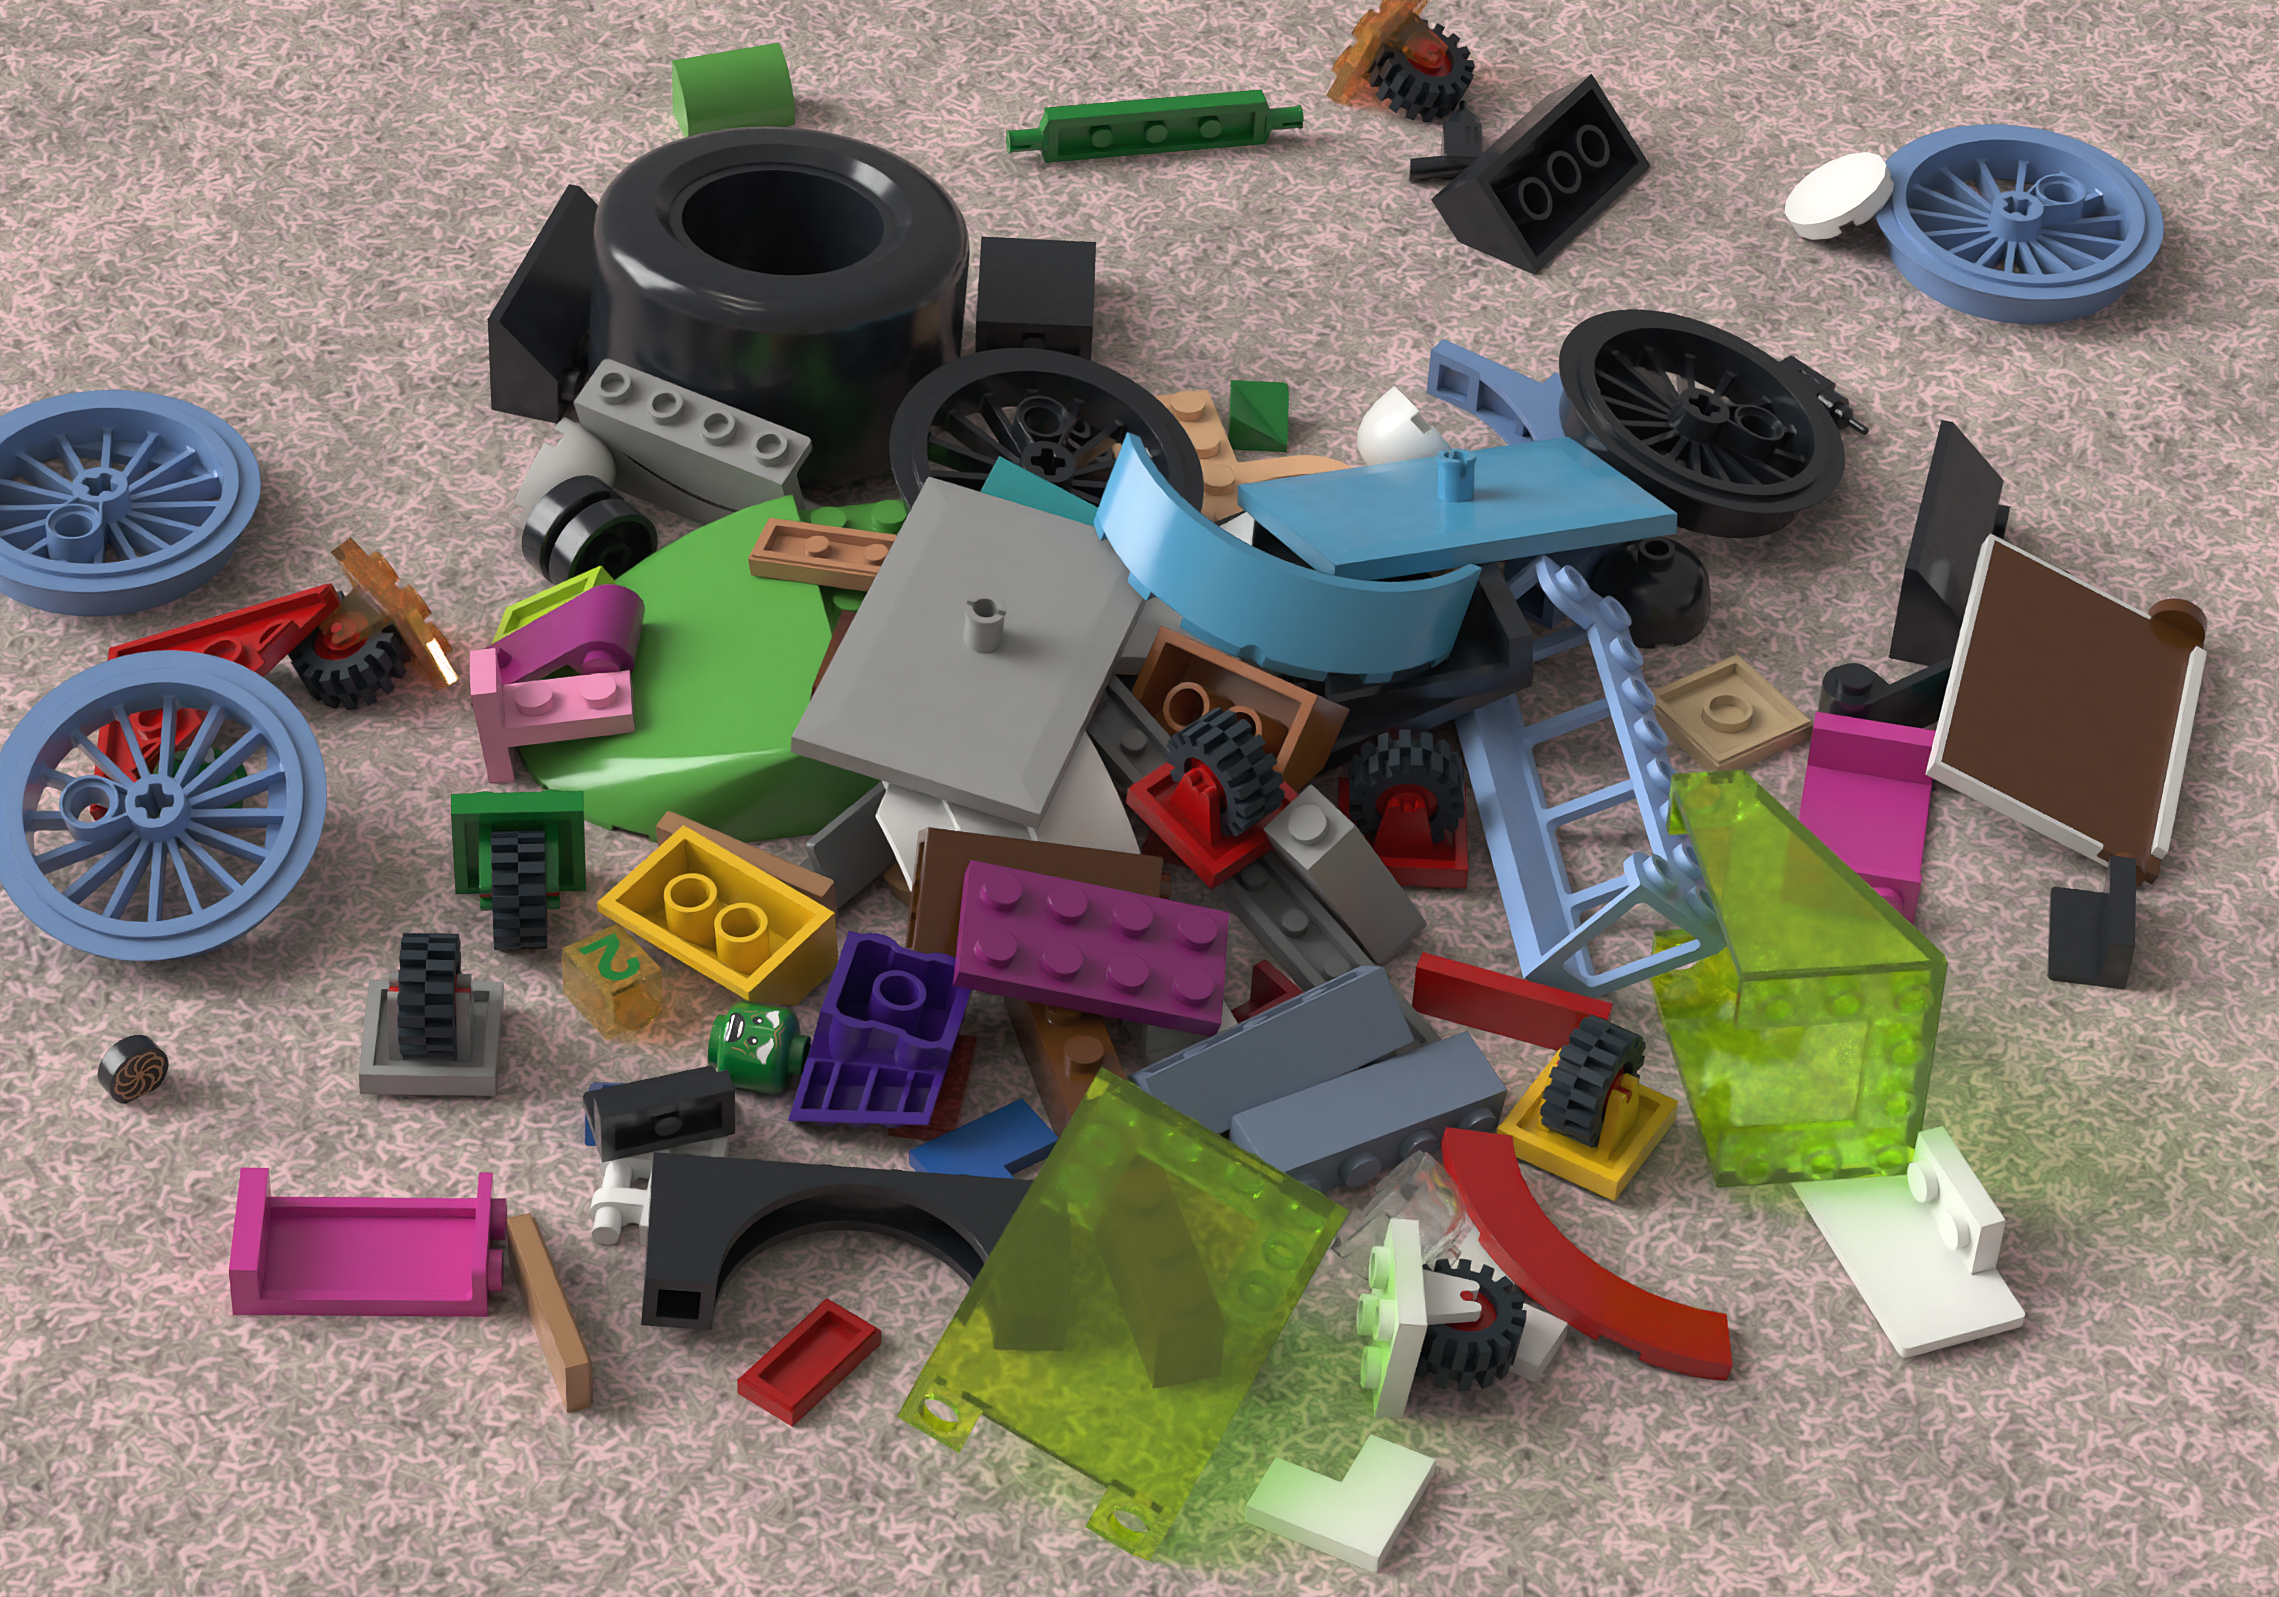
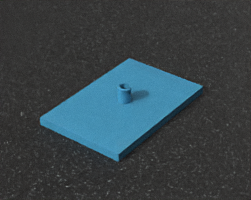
M1569 437L1473 451L1451 449V454L1446 450H1442L1432 457L1238 485V506L1318 572L1356 580L1372 581L1463 567L1470 563L1476 565L1677 534V513Z

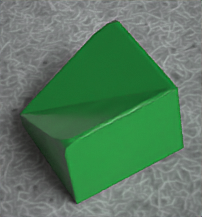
M1231 380L1228 409V440L1233 450L1287 452L1288 384L1284 382Z

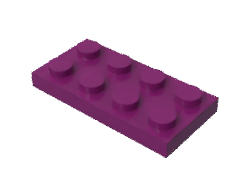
M970 860L964 874L953 986L1211 1037L1217 1034L1222 1024L1229 912Z

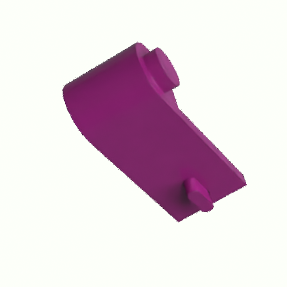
M615 584L599 585L484 649H496L503 685L538 681L566 664L581 675L630 670V674H632L645 614V605L640 596L627 587Z

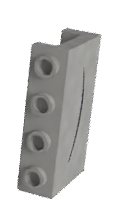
M605 359L601 362L573 402L581 427L601 439L613 456L617 471L613 488L703 525H707L744 508L790 494L794 496L798 511L824 507L802 497L797 479L799 468L812 451L811 440L805 435L611 359Z

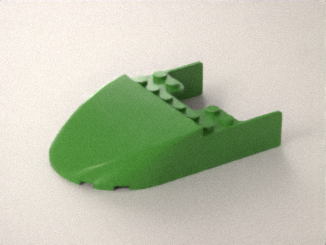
M790 494L744 508L704 525L659 549L614 580L616 585L627 587L636 592L645 605L635 666L631 674L635 732L516 746L518 754L529 774L543 790L548 788L549 790L583 791L584 820L609 831L619 827L632 832L649 835V841L658 843L656 825L667 811L679 814L745 843L817 834L881 782V780L791 752L792 735L860 608L867 591L753 576L750 573L748 557L769 518L898 535L907 518L903 500H883L877 503L840 507L826 506L818 509L798 511L794 496ZM566 664L539 680L582 675Z

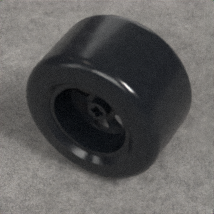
M741 127L710 131L664 144L640 156L626 166L607 186L599 201L593 230L588 359L589 379L603 360L611 359L809 437L812 451L797 472L800 489L852 483L892 469L889 455L890 432L900 404L910 390L926 375L950 361L961 358L970 256L969 235L965 219L945 188L920 167L883 148L839 134L792 127Z

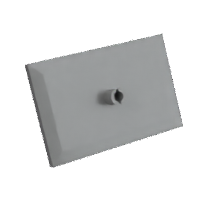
M928 476L792 735L791 752L1039 829L1147 601L1127 582L1130 570L1115 552L1108 539L1100 541L1094 526Z

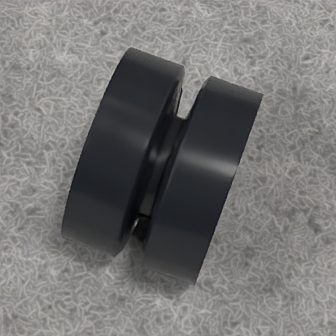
M590 475L572 477L552 488L532 510L522 535V552L525 560L554 586L599 566H602L615 580L656 552L658 547L657 531L653 523L630 503L626 502L623 497L603 480Z

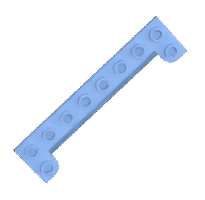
M1541 554L1506 582L1515 600H1517L1537 582H1540L1542 589L1553 604L1577 624L1533 640V662L1590 642L1606 697L1525 727L1516 693L1456 717L1454 721L1523 978L1535 983L1596 998L1715 955L1724 949L1727 944L1719 918L1722 916V910L1717 900L1711 894L1705 876L1708 872V865L1697 850L1692 831L1695 829V823L1689 812L1684 808L1679 793L1682 782L1678 773L1671 766L1666 751L1669 740L1664 730L1658 724L1653 706L1656 705V698L1645 683L1640 667L1644 664V660L1640 651L1633 644L1628 627L1632 623L1631 618L1625 608L1615 598L1606 596L1603 599L1591 590L1586 580L1576 569L1569 565H1565L1562 568L1546 555ZM1612 716L1631 779L1548 809L1532 752L1533 746ZM1637 798L1653 855L1648 856L1643 852L1636 851L1623 863L1625 875L1572 893L1555 834L1556 829L1561 825ZM1609 902L1581 925L1580 914L1582 912ZM1638 903L1648 904L1696 938L1690 942L1599 975H1595L1587 943Z

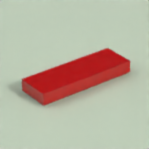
M1422 952L1416 965L1412 1007L1421 1014L1558 1051L1560 1048L1562 1049L1563 1045H1569V1035L1574 1028L1579 1029L1580 1022L1585 1017L1589 1018L1590 1015H1595L1611 1022L1613 1004L1425 952Z

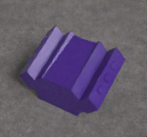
M849 930L819 1014L809 1055L788 1121L816 1122L818 1126H836L841 1122L848 1123L851 1127H868L871 1123L880 1124L883 1128H901L904 1124L929 1125L973 993L971 989L953 986L956 958L943 953L924 954L901 947L895 940L883 934H859Z

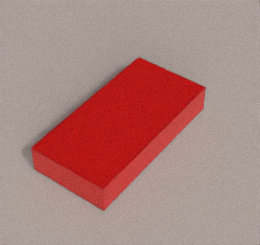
M826 1298L737 1379V1393L793 1427L881 1345L882 1330Z

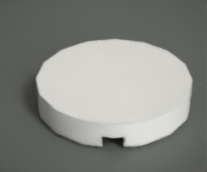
M1868 152L1848 154L1829 161L1811 172L1795 186L1786 200L1784 213L1800 237L1820 240L1839 236L1842 233L1839 226L1845 225L1850 221H1853L1855 226L1862 225L1884 207L1893 192L1894 182L1890 177L1892 176L1891 172L1880 155Z

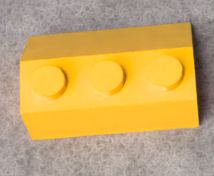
M685 825L679 828L597 902L599 913L749 1002L798 1005L836 969L839 960L835 912Z

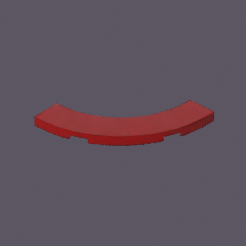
M1450 1127L1445 1128L1440 1144L1444 1170L1452 1195L1459 1209L1466 1210L1468 1216L1480 1232L1478 1241L1500 1269L1529 1297L1557 1318L1567 1322L1568 1325L1596 1341L1602 1335L1625 1347L1641 1352L1638 1360L1689 1376L1727 1381L1733 1367L1727 1314L1691 1307L1650 1293L1623 1280L1580 1251L1550 1221L1532 1196L1521 1174L1512 1136Z

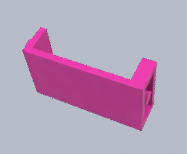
M1816 712L1785 906L1803 908L1818 914L1834 913L1870 919L1879 924L1894 923L1913 926L1922 881L1920 871L1933 778L1925 774L1936 731Z

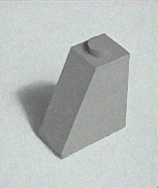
M1312 784L1264 828L1280 860L1377 966L1387 964L1427 926L1425 919L1356 825Z

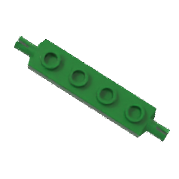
M1262 89L1044 107V115L1038 128L1006 130V148L1008 154L1040 150L1045 163L1261 145L1266 144L1271 130L1302 129L1304 115L1301 105L1269 108Z

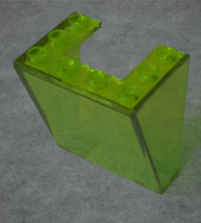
M1745 770L1672 774L1666 829L1668 835H1689L1727 946L1719 953L1699 960L1690 968L1682 970L1673 969L1649 978V982L1716 1188L1907 1175L1908 1166L1913 1162L1918 1132H1921L1923 1128L1948 968L1945 954ZM1683 929L1654 931L1651 955L1690 942L1696 938Z
M1101 1067L921 1370L897 1417L957 1453H960L980 1416L986 1417L1107 1488L1085 1527L1128 1553L1150 1561L1313 1277L1349 1210L1330 1200L1321 1192L1306 1186L1268 1164L1259 1156L1244 1150L1206 1128L1197 1120L1182 1114L1144 1092L1135 1084ZM925 1400H937L946 1404L955 1412L958 1421L949 1422L938 1418L927 1408ZM1120 1510L1134 1514L1143 1521L1148 1531L1136 1532L1126 1528L1116 1519L1114 1511Z

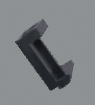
M981 236L975 353L1004 348H1033L1062 352L1091 361L1096 242Z

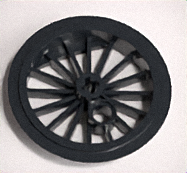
M1627 309L1601 313L1584 320L1572 329L1562 344L1559 354V374L1564 389L1559 402V417L1565 436L1584 446L1677 513V527L1704 535L1723 538H1754L1769 535L1789 525L1801 510L1815 506L1825 500L1834 492L1841 481L1845 468L1844 446L1838 428L1822 402L1804 382L1783 364L1734 334L1705 322L1677 314L1654 310ZM1666 372L1676 375L1677 390ZM1695 382L1714 390V392L1711 393L1704 389L1695 388ZM1725 396L1736 404H1725L1721 399ZM1679 459L1682 460V466L1676 464Z
M1004 348L982 351L950 361L926 375L910 390L897 410L890 432L889 455L891 468L898 489L903 497L907 516L928 476L980 492L999 456L1099 507L1116 459L1092 465L1088 464L1114 444L1122 445L1127 432L1141 438L1148 455L1160 473L1200 513L1204 499V480L1199 457L1191 439L1176 417L1155 396L1126 376L1096 362L1062 352L1033 348ZM1003 407H1017L1012 424L1003 412ZM974 413L981 414L998 442L968 420L966 416ZM1082 420L1101 430L1099 434L1071 454L1065 448L1076 421ZM941 431H946L970 450L938 439L936 436ZM928 460L956 471L931 470Z

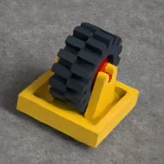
M1590 1015L1589 1018L1585 1017L1580 1022L1579 1029L1574 1028L1569 1035V1045H1563L1562 1049L1558 1050L1499 1125L1496 1134L1513 1137L1517 1158L1615 1202L1676 1121L1679 1101L1639 1084L1640 1075L1637 1074V1071L1644 1064L1645 1056L1642 1053L1646 1049V1043L1643 1041L1644 1038L1595 1015Z

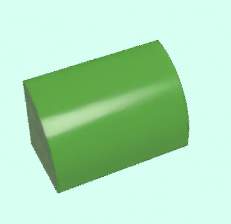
M779 42L672 60L673 114L685 137L730 128L787 127L795 125V106L791 78Z

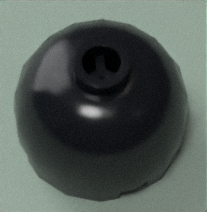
M1659 536L1620 542L1604 555L1594 572L1590 589L1603 599L1606 596L1615 598L1625 608L1632 622L1628 627L1633 644L1638 648L1655 649V643H1668L1675 641L1674 647L1686 644L1702 633L1709 619L1711 595L1708 573L1694 551L1675 540Z

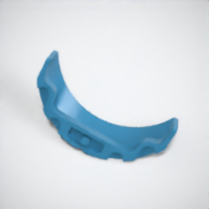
M1128 432L1093 521L1100 541L1108 539L1115 552L1130 570L1127 582L1146 601L1158 597L1167 606L1183 616L1179 627L1207 644L1234 657L1250 659L1263 668L1286 675L1323 682L1328 672L1358 674L1363 684L1388 682L1396 671L1414 668L1428 662L1433 668L1446 660L1452 651L1482 570L1481 567L1470 563L1451 573L1434 578L1407 582H1376L1330 575L1287 562L1235 537L1195 509L1160 473L1148 455L1141 438Z

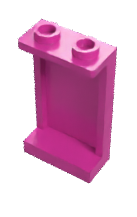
M241 1167L229 1262L233 1315L488 1317L489 1291H503L504 1252L503 1249L492 1248L493 1240H506L507 1198H494L493 1173L479 1172L477 1198L271 1196L269 1168Z

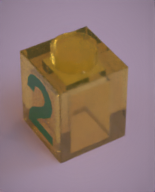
M617 923L562 948L563 994L605 1040L627 1030H640L647 1026L655 1017L662 1015V969L620 924Z

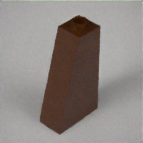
M927 827L918 832L905 948L924 954L943 953L956 958L964 874L970 860L1167 900L1170 898L1171 877L1170 874L1162 873L1164 857Z

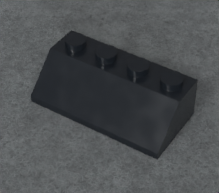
M1590 74L1547 95L1436 194L1431 201L1458 242L1526 272L1535 274L1651 165L1594 76Z
M572 184L567 186L488 317L491 410L558 424L569 405L574 406L573 402L585 386L589 359L593 230L598 204L580 186Z
M1941 420L1905 565L1889 658L1926 666H1931L1955 655L1981 545L1990 533L2004 540L2011 506L1999 504L2004 480L1954 422Z

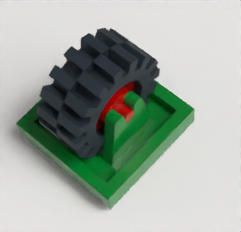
M544 790L541 792L494 793L481 791L451 794L455 894H480V911H493L494 950L547 949V909H560L561 891H586L584 792Z

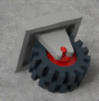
M403 933L399 955L400 970H398V973L390 972L389 980L369 979L359 1066L360 1094L496 1096L504 1010V982L472 981V974H462L459 934Z

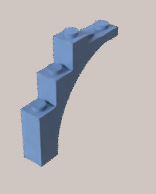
M1442 339L1431 349L1426 393L1476 415L1491 427L1508 445L1566 437L1559 417V402L1564 389L1560 374L1554 372L1544 383H1540L1445 339ZM1619 543L1544 555L1562 568L1565 565H1569L1576 569L1586 580L1590 588L1594 572L1601 559L1611 548ZM1538 555L1507 560L1503 575L1505 581H1509ZM1537 582L1516 600L1525 618L1551 630L1566 616L1548 598L1540 582Z

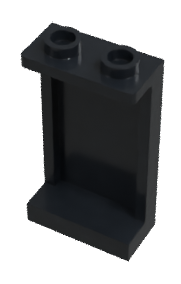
M1496 562L1476 564L1482 570L1449 657L1432 668L1428 662L1414 668L1396 671L1393 673L1390 681L1363 684L1358 674L1330 672L1327 673L1324 682L1287 675V681L1350 709L1345 719L1348 720L1531 685L1533 679L1534 635Z

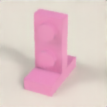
M496 649L470 651L471 699L489 783L515 782L514 746L635 732L633 685L630 670L503 685Z

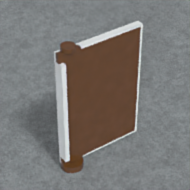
M1990 533L1981 545L1925 775L2106 866L2107 869L2111 855L2136 858V888L2141 884L2152 885L2159 876L2161 861L2169 850L2207 651L2203 650L2207 631V618L2204 612L2190 601L2170 598L2155 603L2146 614Z

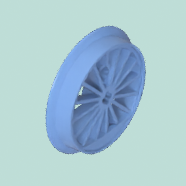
M1982 124L1961 126L1922 136L1898 149L1885 161L1892 175L1890 177L1894 182L1893 192L1884 207L1875 214V218L1885 234L1886 246L1893 263L1901 274L1924 294L1948 307L1969 315L2016 324H2050L2088 316L2116 301L2127 290L2133 278L2151 263L2161 246L2164 233L2163 216L2154 194L2145 182L2129 167L2108 153L2066 135L2016 125ZM1994 179L2015 181V191L2001 193ZM1963 181H1974L1982 197ZM2025 182L2033 183L2034 185L2027 193L2023 192ZM2093 215H2100V216H2101V217L2088 218V217H2091V216H2093ZM2001 260H2005L2003 271L1994 269ZM2013 262H2016L2022 274L2012 273Z
M94 390L69 393L39 400L0 416V503L6 504L0 505V592L13 600L36 609L73 616H113L135 613L167 604L193 592L213 578L229 561L238 545L241 533L255 513L260 497L261 477L253 451L232 426L213 413L180 399L149 392ZM78 457L101 460V467L85 470ZM53 458L61 459L73 482L71 483L46 467L42 462ZM113 463L127 465L122 472L112 468ZM17 476H21L24 479L31 482L32 484H34L35 486H30L14 482L11 480ZM215 497H220L219 501H205ZM107 544H111L120 559L119 562L106 563ZM132 548L145 556L137 558Z
M164 650L130 654L92 666L64 681L38 701L14 728L0 752V882L15 905L36 926L55 939L89 954L126 961H165L197 957L218 950L243 937L262 923L292 891L315 853L322 833L327 806L326 772L316 738L298 708L275 685L254 671L220 657L190 651ZM163 708L159 773L151 775L129 716L141 711ZM180 708L208 711L201 728L173 779L177 711ZM226 719H231L250 730L194 778ZM115 720L119 721L141 779L134 783L87 736ZM265 746L267 769L213 789L259 748ZM73 748H79L111 780L97 775H85L75 778L55 769ZM52 787L62 791L59 800L60 811H37L44 788ZM268 790V808L220 809ZM98 804L108 808L105 816L95 822H82L78 820L80 813L89 805ZM162 808L160 818H157L159 815V809ZM267 828L265 847L257 846L214 829ZM69 830L72 838L75 840V842L38 856L35 855L34 833L37 831ZM196 842L258 864L260 867L241 886ZM183 848L230 895L202 910L179 849ZM111 850L62 893L45 877L48 873ZM167 853H170L193 914L162 921ZM152 859L148 921L120 920ZM129 862L102 915L79 906L82 901Z

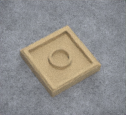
M1738 654L1652 691L1656 698V705L1653 706L1656 719L1665 734L1715 780L1812 737L1814 722Z

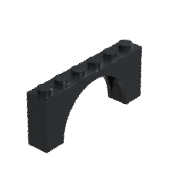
M657 1152L653 1154L641 1325L712 1330L716 1306L725 1287L732 1277L756 1255L776 1244L801 1235L837 1230L862 1231L885 1235L910 1243L937 1257L953 1269L967 1283L983 1307L992 1335L993 1350L1063 1352L1071 1310L1070 1183L1034 1179L982 1177L966 1174L914 1172L898 1169L846 1167L830 1164L819 1165L765 1161L761 1159L697 1156L692 1154Z

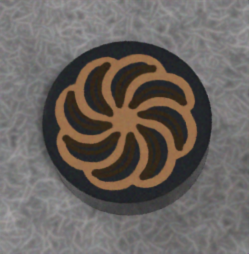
M146 1035L126 1037L115 1043L103 1056L98 1067V1081L115 1101L127 1104L157 1089L161 1085L168 1071V1057Z

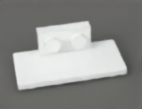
M1943 1126L1918 1132L1916 1146L1904 1129L1896 1128L1784 1158L1782 1171L1901 1357L1916 1356L2023 1326L2025 1312L1996 1269L2006 1220Z

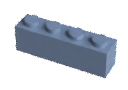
M1362 965L1130 1074L1127 1078L1159 1150L1175 1154L1182 1152L1184 1159H1188L1219 1146L1221 1140L1218 1134L1231 1128L1233 1115L1335 1079L1358 1067L1362 1069L1398 1056L1395 1051L1396 1049L1415 1040L1384 967Z
M1465 1031L1233 1115L1225 1157L1249 1195L1264 1214L1285 1206L1288 1209L1296 1210L1312 1203L1320 1193L1346 1184L1350 1188L1360 1187L1371 1181L1379 1171L1401 1163H1405L1408 1166H1416L1427 1161L1437 1150L1441 1149L1440 1143L1446 1127L1493 1133L1498 1128L1508 1090L1469 1032Z

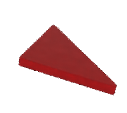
M332 583L320 585L110 647L107 661L130 654L150 651H190L232 661L264 677L340 605V597ZM163 708L141 711L129 716L151 775L160 760ZM180 708L177 711L174 753L192 745L208 711L192 708ZM115 720L99 728L97 748L134 783L141 779L120 722ZM95 765L94 775L111 780ZM92 804L90 805L89 812L93 819L97 821L105 816L108 808Z

